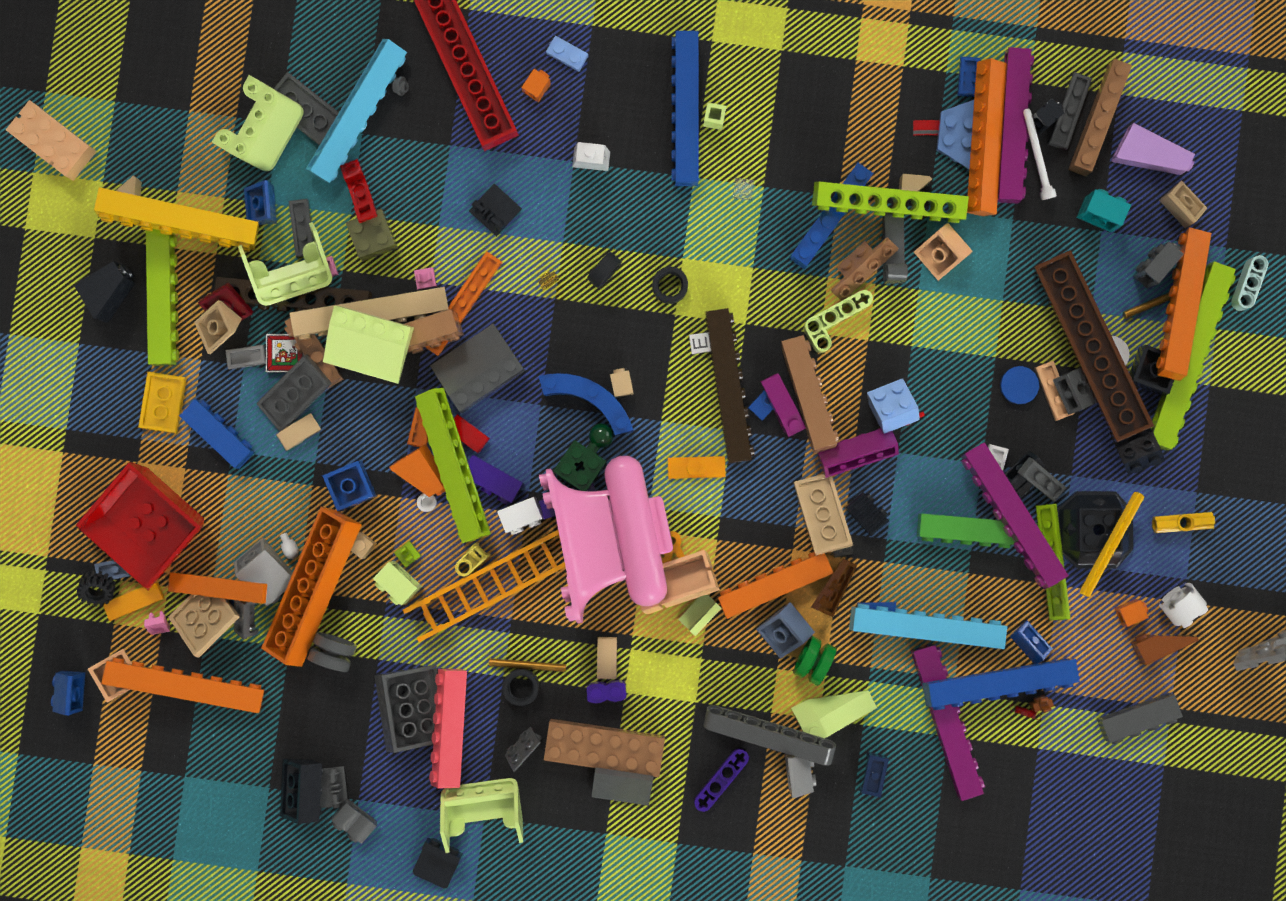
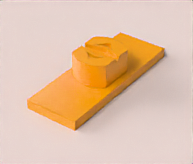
M725 456L668 458V479L726 477Z

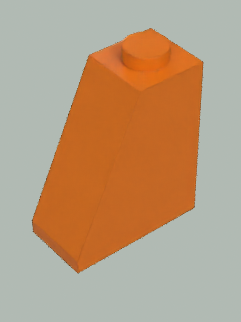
M426 444L389 467L391 471L428 497L435 493L439 496L445 492L434 456Z

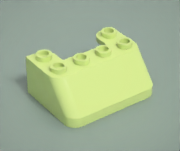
M249 75L243 85V91L246 96L256 101L238 135L230 130L222 129L216 133L212 143L260 170L270 171L275 167L303 117L304 111L297 102Z

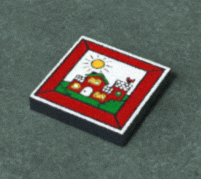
M266 334L267 373H287L304 356V353L300 354L294 344L297 342L294 337L290 338L288 334Z

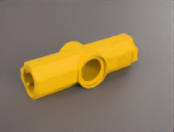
M1212 512L1155 516L1152 519L1154 533L1214 529L1215 517ZM1182 518H1185L1186 520V526L1184 528L1180 525V520Z

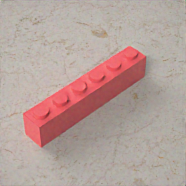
M438 669V674L435 677L437 693L434 696L436 712L433 715L435 728L432 734V771L430 772L429 779L431 785L436 788H460L467 671L462 669Z

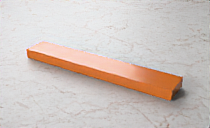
M487 251L448 307V309H452L458 314L460 324L503 263ZM445 340L441 342V346L435 348L430 346L425 348L439 356L449 341Z
M170 572L168 591L264 604L266 603L267 584Z

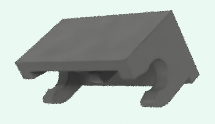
M234 600V609L240 616L234 622V632L242 639L257 635L259 629H256L254 624L255 604L257 603Z

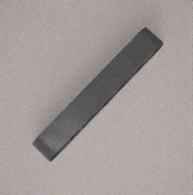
M710 705L706 709L703 726L707 730L821 765H831L833 762L836 744L829 739L715 705Z

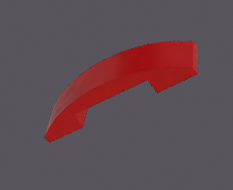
M358 159L341 165L340 168L347 183L359 223L377 217L376 207Z

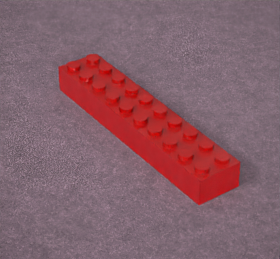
M414 0L483 150H489L519 136L457 1Z

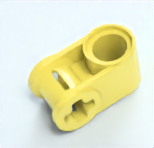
M477 541L456 563L455 571L460 576H469L491 554L486 553ZM463 562L469 564L470 568L467 573H462L459 569L460 564Z

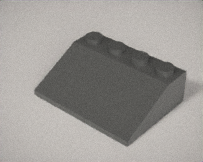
M491 324L430 365L445 391L461 413L525 371L494 324Z
M436 665L374 675L386 752L397 753L433 744L432 734L435 728L433 715L436 712L434 696L437 693L435 677L438 674Z

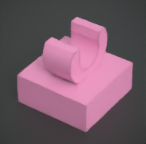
M433 267L414 270L418 290L437 287Z
M160 611L159 617L155 618L154 614L150 613L149 619L144 620V627L151 635L170 632V624L167 622L166 616L162 611Z

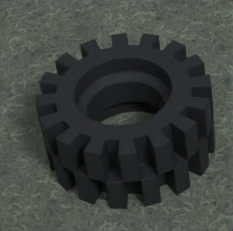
M95 570L91 574L86 572L79 581L77 588L78 598H82L81 601L83 603L87 601L89 606L91 603L95 607H97V604L104 606L105 603L107 605L112 600L115 590V581H113L112 576L108 578L109 574L107 573L102 575L103 571L96 573ZM90 587H98L102 590H94Z

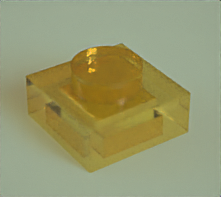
M548 271L540 276L541 280L538 283L544 291L559 281V278L554 271L552 273Z

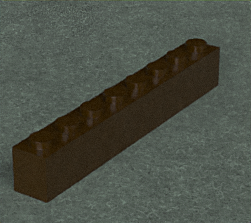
M729 308L706 311V324L728 464L751 461V456H755L754 447L749 444L748 438L752 437L750 426L746 425V418H749L748 408L743 405V400L746 399L745 389L740 386V381L743 380L742 370L737 367L740 356L739 351L735 350L734 343H737L736 332H732L731 324H734L733 312L729 313Z

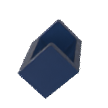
M867 752V765L863 784L859 787V791L862 794L881 798L889 759L884 755Z

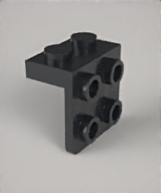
M1151 428L1116 443L1113 439L1128 475L1138 473L1143 468L1157 465L1165 460Z
M427 838L413 869V874L446 889L463 853L450 846V853H445L444 845L441 841L435 838Z

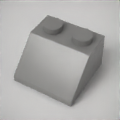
M785 754L788 788L792 798L814 792L813 786H816L815 774L812 775L811 767H814V762Z

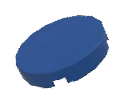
M1023 366L1009 369L1004 373L1000 381L1002 395L1010 403L1017 405L1026 404L1033 400L1039 390V380L1036 374L1031 369Z

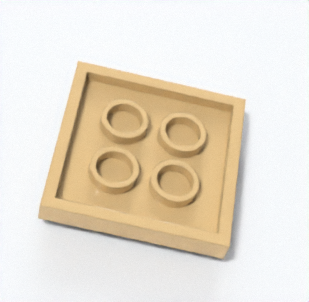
M191 594L168 618L192 654L199 658L240 616L228 599Z

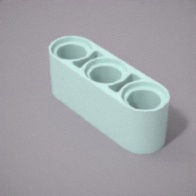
M1255 256L1245 262L1231 302L1234 309L1242 311L1251 308L1255 304L1268 268V260L1264 256ZM1254 261L1259 264L1258 270L1253 265ZM1248 279L1253 283L1252 288L1247 285ZM1241 297L1246 299V305L1241 303Z

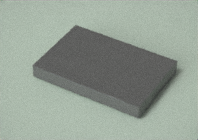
M596 767L592 797L649 806L654 776Z

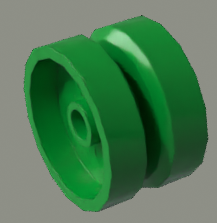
M811 636L799 654L793 674L803 678L809 673V682L819 686L831 667L837 648L828 643L821 648V640Z

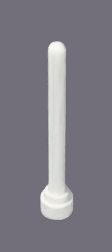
M1025 109L1023 114L1042 184L1041 200L1050 199L1057 196L1056 191L1049 183L1031 110Z

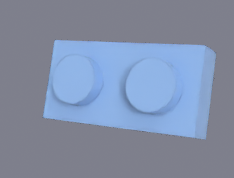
M557 36L553 38L546 51L547 55L580 72L588 58V53Z

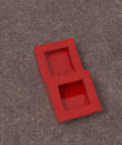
M457 414L454 417L460 440L479 454L490 438Z

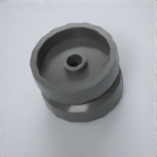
M317 632L313 643L319 648L310 649L307 659L328 669L348 672L351 661L345 656H353L357 645L331 634Z

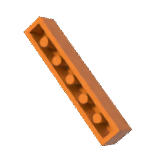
M813 551L804 560L801 557L790 561V566L785 568L783 565L772 569L773 573L769 575L762 573L755 576V581L749 583L746 580L737 584L738 588L734 590L727 588L720 591V596H717L726 619L833 574L826 554L815 556Z

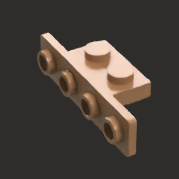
M885 238L874 250L864 241L837 266L844 278L831 289L832 293L841 301L846 299L899 248L889 238Z

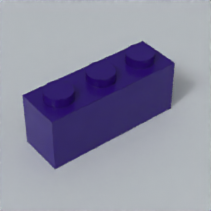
M472 455L468 465L474 483L482 486L480 490L488 495H491V493L498 495L497 500L506 505L508 502L514 503L524 483Z

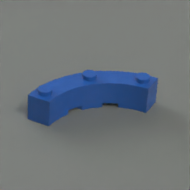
M558 373L539 376L544 396L560 394L579 397L597 407L604 414L615 436L633 432L630 419L621 404L599 384L571 374Z

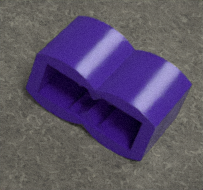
M612 680L608 683L596 681L588 684L586 687L587 700L591 703H601L606 700L617 702L627 697L626 682L622 680Z

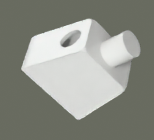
M578 142L574 148L572 167L608 171L610 151L605 145Z

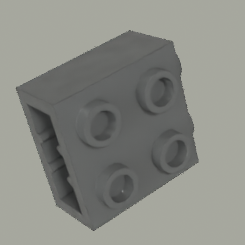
M1167 242L1163 245L1159 244L1147 254L1149 258L1144 262L1142 261L1135 268L1137 272L1133 277L1147 289L1157 285L1184 253L1173 242Z

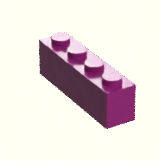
M881 428L876 431L860 434L848 440H842L837 443L836 448L818 452L817 454L819 463L827 478L899 455V449L893 431L884 434Z

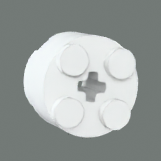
M1191 583L1184 584L1186 587L1182 589L1179 586L1174 588L1163 597V605L1159 604V607L1175 626L1182 625L1183 628H1186L1193 623L1196 617L1208 611L1206 601Z

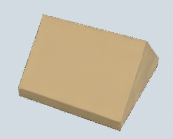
M1182 180L1159 200L1184 228L1194 224L1207 209Z
M219 300L194 322L208 354L213 353L232 336L242 320L241 317Z

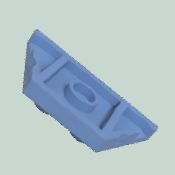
M974 100L940 113L936 151L948 156L956 164H961L967 168V171H969Z

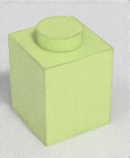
M707 103L703 127L722 130L726 106Z

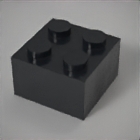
M1149 345L1140 346L1129 373L1135 386L1162 396L1170 394L1174 379L1157 375L1158 368H1156V363L1161 356V350Z

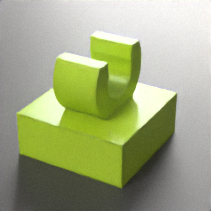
M408 541L394 552L405 568L422 556L411 541Z

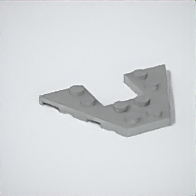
M1286 630L1251 648L1246 647L1239 650L1233 663L1236 671L1258 667L1259 663L1268 661L1269 665L1286 661Z

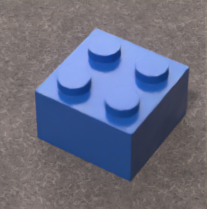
M362 461L353 462L323 475L337 511H344L377 497Z

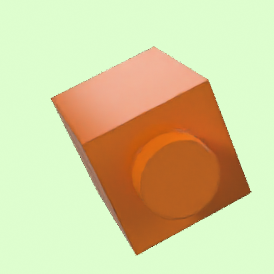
M533 69L521 87L523 93L539 103L551 85L549 75L543 70L537 71Z
M1138 599L1114 608L1121 625L1125 627L1149 618L1146 604Z

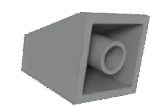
M261 538L234 561L235 576L239 580L267 584L266 603H264L266 606L271 603L274 604L280 599L293 574L292 570L264 538Z

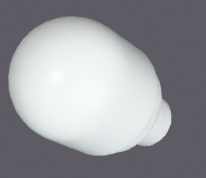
M287 533L280 535L283 542L281 549L284 556L288 559L296 558L299 554L296 542L293 539L290 540Z

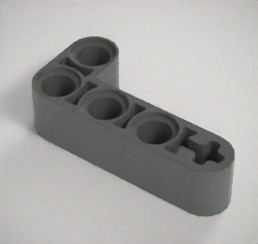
M886 213L885 216H882L883 240L889 238L899 249L883 264L884 284H904L908 277V267L904 257V218L892 217L893 213Z

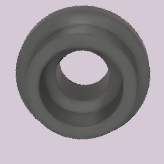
M400 76L393 81V92L403 96L408 91L409 83L405 77Z

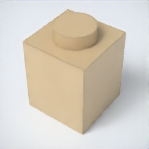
M624 368L613 370L614 374H610L615 398L633 395L629 370L625 371Z
M359 532L351 551L359 558L365 559L377 543L363 532Z

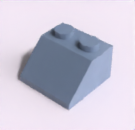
M791 602L779 609L756 629L780 659L803 645L815 633Z

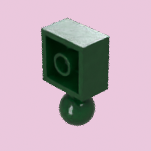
M606 424L593 426L589 433L591 442L587 448L574 440L553 470V474L579 491H588L607 464V461L596 453L600 448L608 447L612 443L614 438L612 429ZM583 464L585 470L577 472L576 465Z

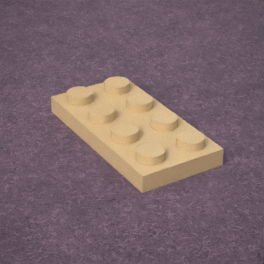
M824 474L795 481L794 487L815 556L853 546L833 477L826 478Z

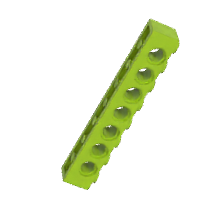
M814 182L812 206H818V210L829 211V208L833 207L837 208L836 212L847 213L848 209H854L856 214H867V211H874V215L877 216L893 213L892 217L904 218V214L911 215V219L922 220L923 216H927L930 221H941V218H948L950 223H959V220H966L969 196ZM833 192L838 196L835 203L831 201V194ZM852 194L856 196L855 204H851L849 200ZM870 196H873L875 199L873 206H870L868 203ZM889 198H892L894 202L891 208L887 206ZM908 199L912 202V207L909 210L906 208V201ZM927 201L930 203L928 212L924 209V204ZM945 203L949 207L947 213L943 212V205Z

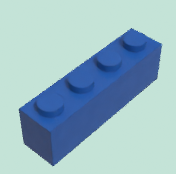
M194 399L179 416L229 464L236 469H240L255 453L251 449L253 445L246 439L242 440L237 436L239 432L232 426L228 427L224 423L225 419L219 413L214 414L210 410L211 406L205 400Z

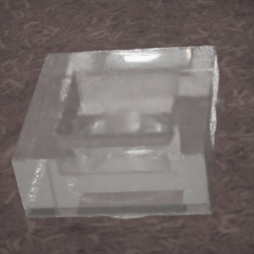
M735 178L733 198L752 201L754 180Z

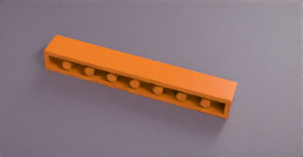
M992 58L978 61L976 67L967 213L979 216L997 214L1007 63Z
M1189 227L1179 236L1178 244H1180V251L1184 255L1179 259L1172 273L1174 282L1169 291L1171 299L1166 308L1168 316L1162 330L1165 332L1164 339L1161 340L1159 346L1161 356L1156 363L1158 376L1180 381L1188 374L1212 233Z
M115 657L112 660L106 661L101 682L103 685L260 713L265 692V689H261L262 685L250 683L249 686H244L242 681L230 680V683L223 682V678L211 676V679L203 678V674L192 672L191 675L183 674L184 670L173 668L170 672L165 671L163 666L152 665V668L144 667L145 663L137 661L127 664L124 663L125 659Z

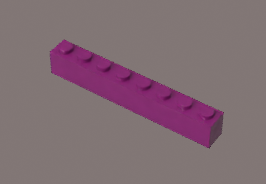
M1008 47L1004 54L1007 70L997 201L999 203L1018 204L1022 201V198H1025L1026 194L1023 180L1027 176V168H1024V163L1028 158V149H1025L1026 142L1029 140V133L1023 111L1028 109V104L1031 103L1032 94L1029 93V86L1032 85L1033 74H1030V68L1034 63V55H1031L1032 49Z
M985 442L961 456L964 468L970 470L973 475L972 480L977 487L980 486L983 491L982 496L984 500L992 505L994 516L1002 521L1007 536H1011L1015 542L1014 547L1016 551L1024 556L1026 567L1034 572L1036 583L1040 587L1047 589L1068 577L1069 575Z
M935 644L910 650L921 685L924 682L942 680L949 676L946 666H942L940 658H943L941 650ZM951 704L944 705L945 709L933 710V707H929L958 798L964 801L984 794L982 789L985 788L981 776L978 777L976 771L979 769L978 763L971 756L970 751L973 748L970 740H966L964 732H967L966 726L963 721H960L958 716L961 713L960 708L952 707Z

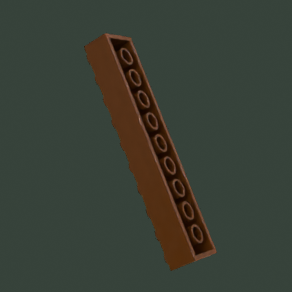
M1071 250L1034 266L1039 282L1081 367L1115 443L1153 427L1154 424Z

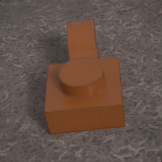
M1045 695L1034 697V701L1029 702L1030 708L1034 712L1043 711V713L1052 711L1051 707H1054L1052 699L1047 696L1045 697Z

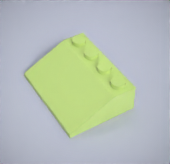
M334 306L328 328L323 362L399 384L414 327L342 306Z

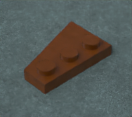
M843 558L811 608L833 617L857 565Z

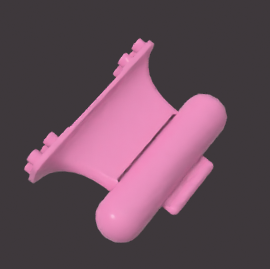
M618 456L607 464L604 476L607 490L590 492L568 488L557 480L552 469H546L545 474L539 475L543 490L550 491L543 493L544 503L547 509L553 508L555 510L568 586L561 587V592L565 602H571L572 604L565 607L566 617L569 619V622L576 620L577 624L583 623L584 609L590 598L601 589L619 581L626 580L631 600L641 606L656 605L664 599L667 593V582L661 554L671 552L673 544L664 502L660 496L648 497L640 462L630 456Z

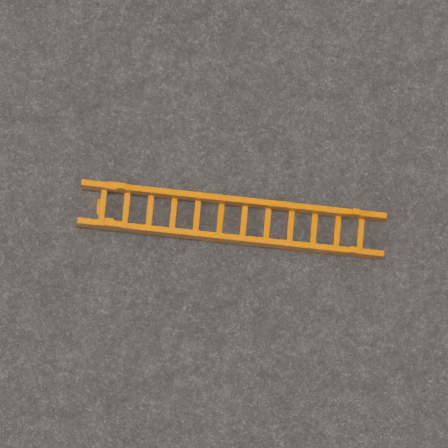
M559 530L403 609L404 614L421 606L427 623L433 629L418 637V642L566 567L565 562L557 566L545 543L556 536L560 539ZM540 544L552 566V569L542 574L539 573L528 550ZM523 553L535 575V578L525 583L522 582L511 559ZM507 562L518 584L517 587L507 592L494 569ZM490 571L501 593L500 596L490 601L477 578ZM470 580H473L484 604L474 609H471L460 585ZM453 589H456L467 613L457 618H454L443 594ZM437 597L450 620L438 626L426 605Z

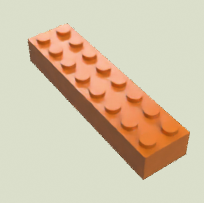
M320 507L261 649L285 665L302 667L362 524L337 510Z

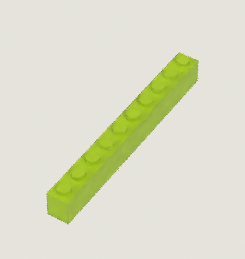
M1215 261L1207 264L1188 374L1180 381L1174 380L1170 394L1161 395L1152 420L1154 426L1151 429L1160 448L1164 450H1172L1178 443L1179 437L1177 435L1179 429L1181 430L1184 426L1185 419L1183 418L1185 412L1191 406L1190 398L1197 389V378L1203 372L1204 365L1202 364L1204 358L1209 355L1210 341L1216 335L1217 329L1215 327L1222 318L1223 311L1221 310L1223 304H1226L1228 301L1229 287L1233 285L1236 278L1234 275L1236 269Z

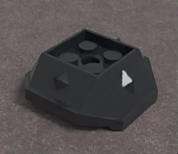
M1075 491L1057 508L1063 557L1075 568H1093L1122 515L1127 503L1116 491ZM1133 519L1105 569H1117L1133 550ZM1095 525H1099L1101 529L1098 535L1093 531Z

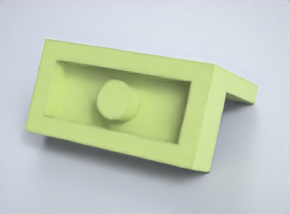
M707 594L698 597L678 620L696 636L718 613L721 606Z

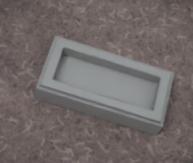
M265 345L226 350L228 369L266 364Z

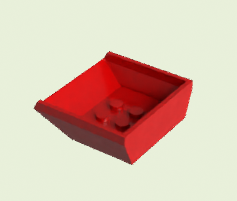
M129 462L80 519L76 527L141 586L149 591L202 529L204 517L149 468Z

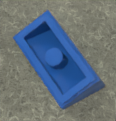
M1028 620L1010 635L1013 641L1034 664L1044 661L1053 650Z

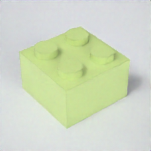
M389 561L373 578L376 581L375 586L382 592L385 590L390 594L389 599L396 605L407 604L423 587L396 561Z

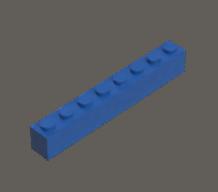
M676 31L675 37H672V49H675V56H672V68H675V75H672V86H675V93H672V105H675V112H672V124H675V131H672V143H675V150H672V162H675V169H672V181H675V186H698V31Z
M1067 658L924 682L922 685L926 706L933 707V710L945 709L944 705L951 704L952 707L963 706V702L970 701V704L981 703L982 699L988 698L989 701L999 700L1002 695L1017 697L1020 692L1034 694L1037 693V689L1052 691L1055 690V686L1070 688L1073 687V683L1080 682L1076 659Z

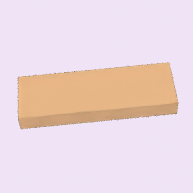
M1054 361L1035 367V372L1054 420L1058 421L1073 415L1074 413L1068 415L1053 382V379L1059 377Z

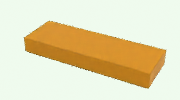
M156 581L149 591L141 587L112 599L107 605L104 603V609L109 621H113L165 598L158 581Z

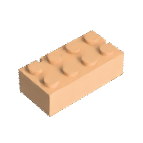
M30 100L19 112L21 117H15L6 129L7 132L73 181L97 152Z
M702 550L663 563L667 593L658 604L641 606V610L645 614H650L662 610V605L668 608L719 591L716 576L712 572L713 567L709 554Z

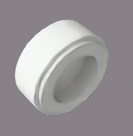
M423 493L417 499L418 508L424 512L434 510L437 505L434 495L428 497Z

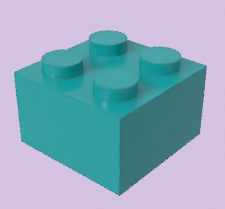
M1095 189L1084 198L1076 218L1112 233L1123 225L1131 204L1126 203L1127 200L1122 197L1108 195L1109 193L1103 189Z

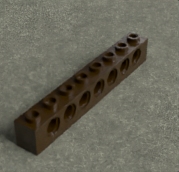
M216 277L215 290L229 282L234 289L240 290V296L249 307L251 305L258 306V309L269 310V307H275L277 311L288 312V309H296L297 312L327 307V301L331 297L335 298L334 305L345 304L349 299H353L354 302L372 299V293L369 291L323 287L297 296V300L294 303H290L289 299L265 306L260 304L257 299L252 300L251 295L254 290L250 280ZM311 296H316V302L313 305H309L308 299Z

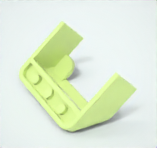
M313 222L309 223L315 241L304 246L303 256L305 260L269 272L262 261L248 262L242 245L238 246L256 298L260 304L265 306L326 287L331 283L332 274Z
M506 778L462 784L460 788H444L442 790L440 835L445 853H450V837L461 835L465 830V823L503 818V823L507 828H516L519 843H523V818L519 788L515 779Z

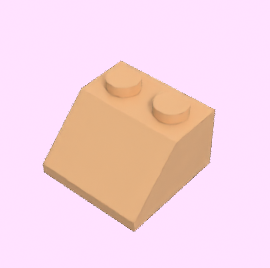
M949 223L945 224L914 251L915 255L938 281L973 252Z
M124 649L88 668L106 702H110L130 690L101 684L107 660H112L115 657L125 659L124 663L132 664Z

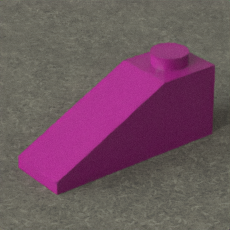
M776 373L760 381L786 435L790 437L806 429L779 374Z

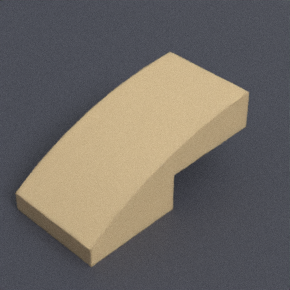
M310 413L276 434L285 450L288 451L302 443L305 439L318 433L321 428Z
M598 637L597 679H616L617 637Z

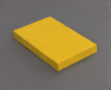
M147 372L138 428L178 434L179 415L182 411L186 377Z

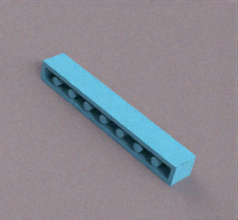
M382 39L305 170L324 182L330 183L335 180L338 175L337 170L339 166L346 162L348 151L356 145L358 134L364 131L367 126V119L375 113L377 102L385 96L387 92L385 89L388 84L394 81L396 70L404 64L406 60L405 55L407 54L405 50L389 39Z
M858 604L857 607H851L849 630L998 649H1005L1007 626L1001 625V621L990 620L989 623H984L981 618L971 617V621L964 620L963 616L952 615L951 619L945 618V614L940 613L926 616L924 611L915 610L914 614L907 613V609L896 608L895 612L888 611V607L883 606L869 609V605Z

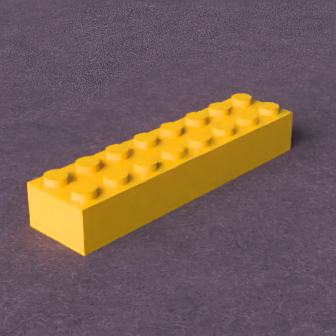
M100 187L94 208L97 216L104 222L113 223V220L119 221L121 225L127 227L138 225L141 226L140 229L152 231L156 229L160 230L161 234L172 236V233L180 234L181 238L192 240V237L199 238L200 242L211 244V241L225 248L242 245L244 252L255 250L259 231L257 221Z

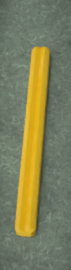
M1134 492L1080 589L1082 595L1086 597L1091 596L1144 499L1141 493Z

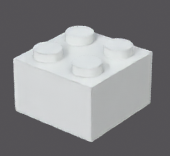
M536 497L497 511L505 533L511 532V535L524 531L523 527L529 525V528L542 524L541 520L544 519Z

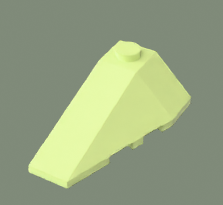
M868 690L807 699L791 707L802 731L822 738L832 735L877 708Z

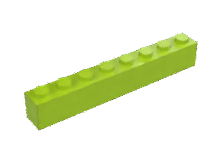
M156 229L146 231L148 364L152 366L177 365L176 361L179 360V351L176 349V342L179 340V334L176 330V323L178 322V312L176 311L178 294L175 292V285L178 283V276L175 273V266L178 262L177 255L175 254L177 237L174 233H172V236L161 234L160 230Z
M434 388L415 396L416 405L423 420L422 424L428 436V443L432 448L434 461L440 473V480L443 483L446 498L452 510V517L458 529V536L462 543H466L490 535L491 532L444 388Z

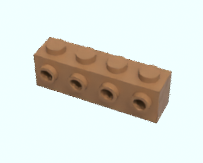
M289 318L284 321L287 325L284 329L291 338L294 335L291 319ZM316 334L310 335L311 338L304 340L294 337L297 342L294 345L300 354L304 353V355L308 354L331 381L332 384L327 389L344 380L335 365L323 362L325 348Z

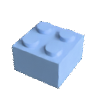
M903 378L867 392L869 406L884 434L920 420L918 406Z

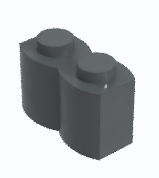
M346 799L332 816V825L339 831L344 830L347 832L348 838L355 843L358 841L362 844L377 826V821L349 799Z

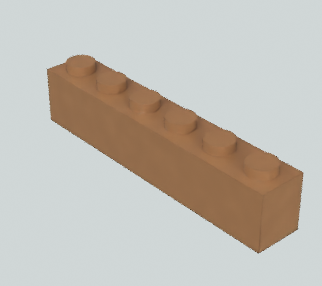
M1113 59L1108 64L1068 170L1083 176H1087L1093 171L1132 65L1117 59Z
M804 335L781 341V349L813 454L836 448L839 437L837 431L832 429L833 417L831 412H827L825 405H828L826 395L822 394L820 390L822 382L820 376H816L814 370L817 369L815 359L811 358L809 351H811L809 340L805 341Z

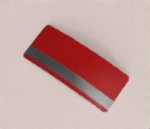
M940 120L913 121V136L938 135Z

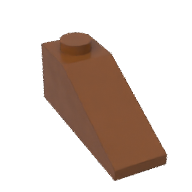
M1144 633L1135 637L1136 640L1131 642L1140 663L1148 665L1199 641V639L1191 635H1146Z

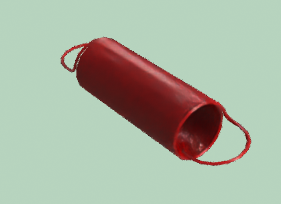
M1020 706L1015 707V713L1035 719L1037 712Z

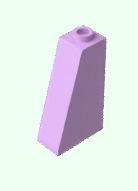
M1133 123L1127 128L1111 161L1181 175L1186 171H1190L1194 164L1193 158L1195 154Z

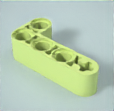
M867 290L859 291L808 319L803 329L813 349L818 353H825L829 350L832 341L826 330L866 309L873 301L872 294ZM861 296L862 298H867V301L865 303L861 302L857 306L855 305V302H857L861 298ZM842 305H849L851 312L848 314L844 313ZM825 314H832L834 316V322H827L825 320ZM809 323H816L818 330L816 332L810 331L808 329ZM824 339L827 342V347L824 349L819 348L817 341Z

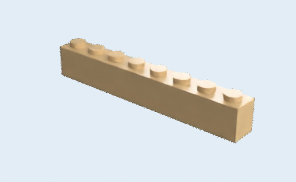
M445 287L291 312L290 319L294 337L304 340L311 338L310 335L318 334V337L327 336L334 306H342L390 321L395 320L397 323L407 322V318L412 317L417 320L426 317V315L436 314L449 309Z

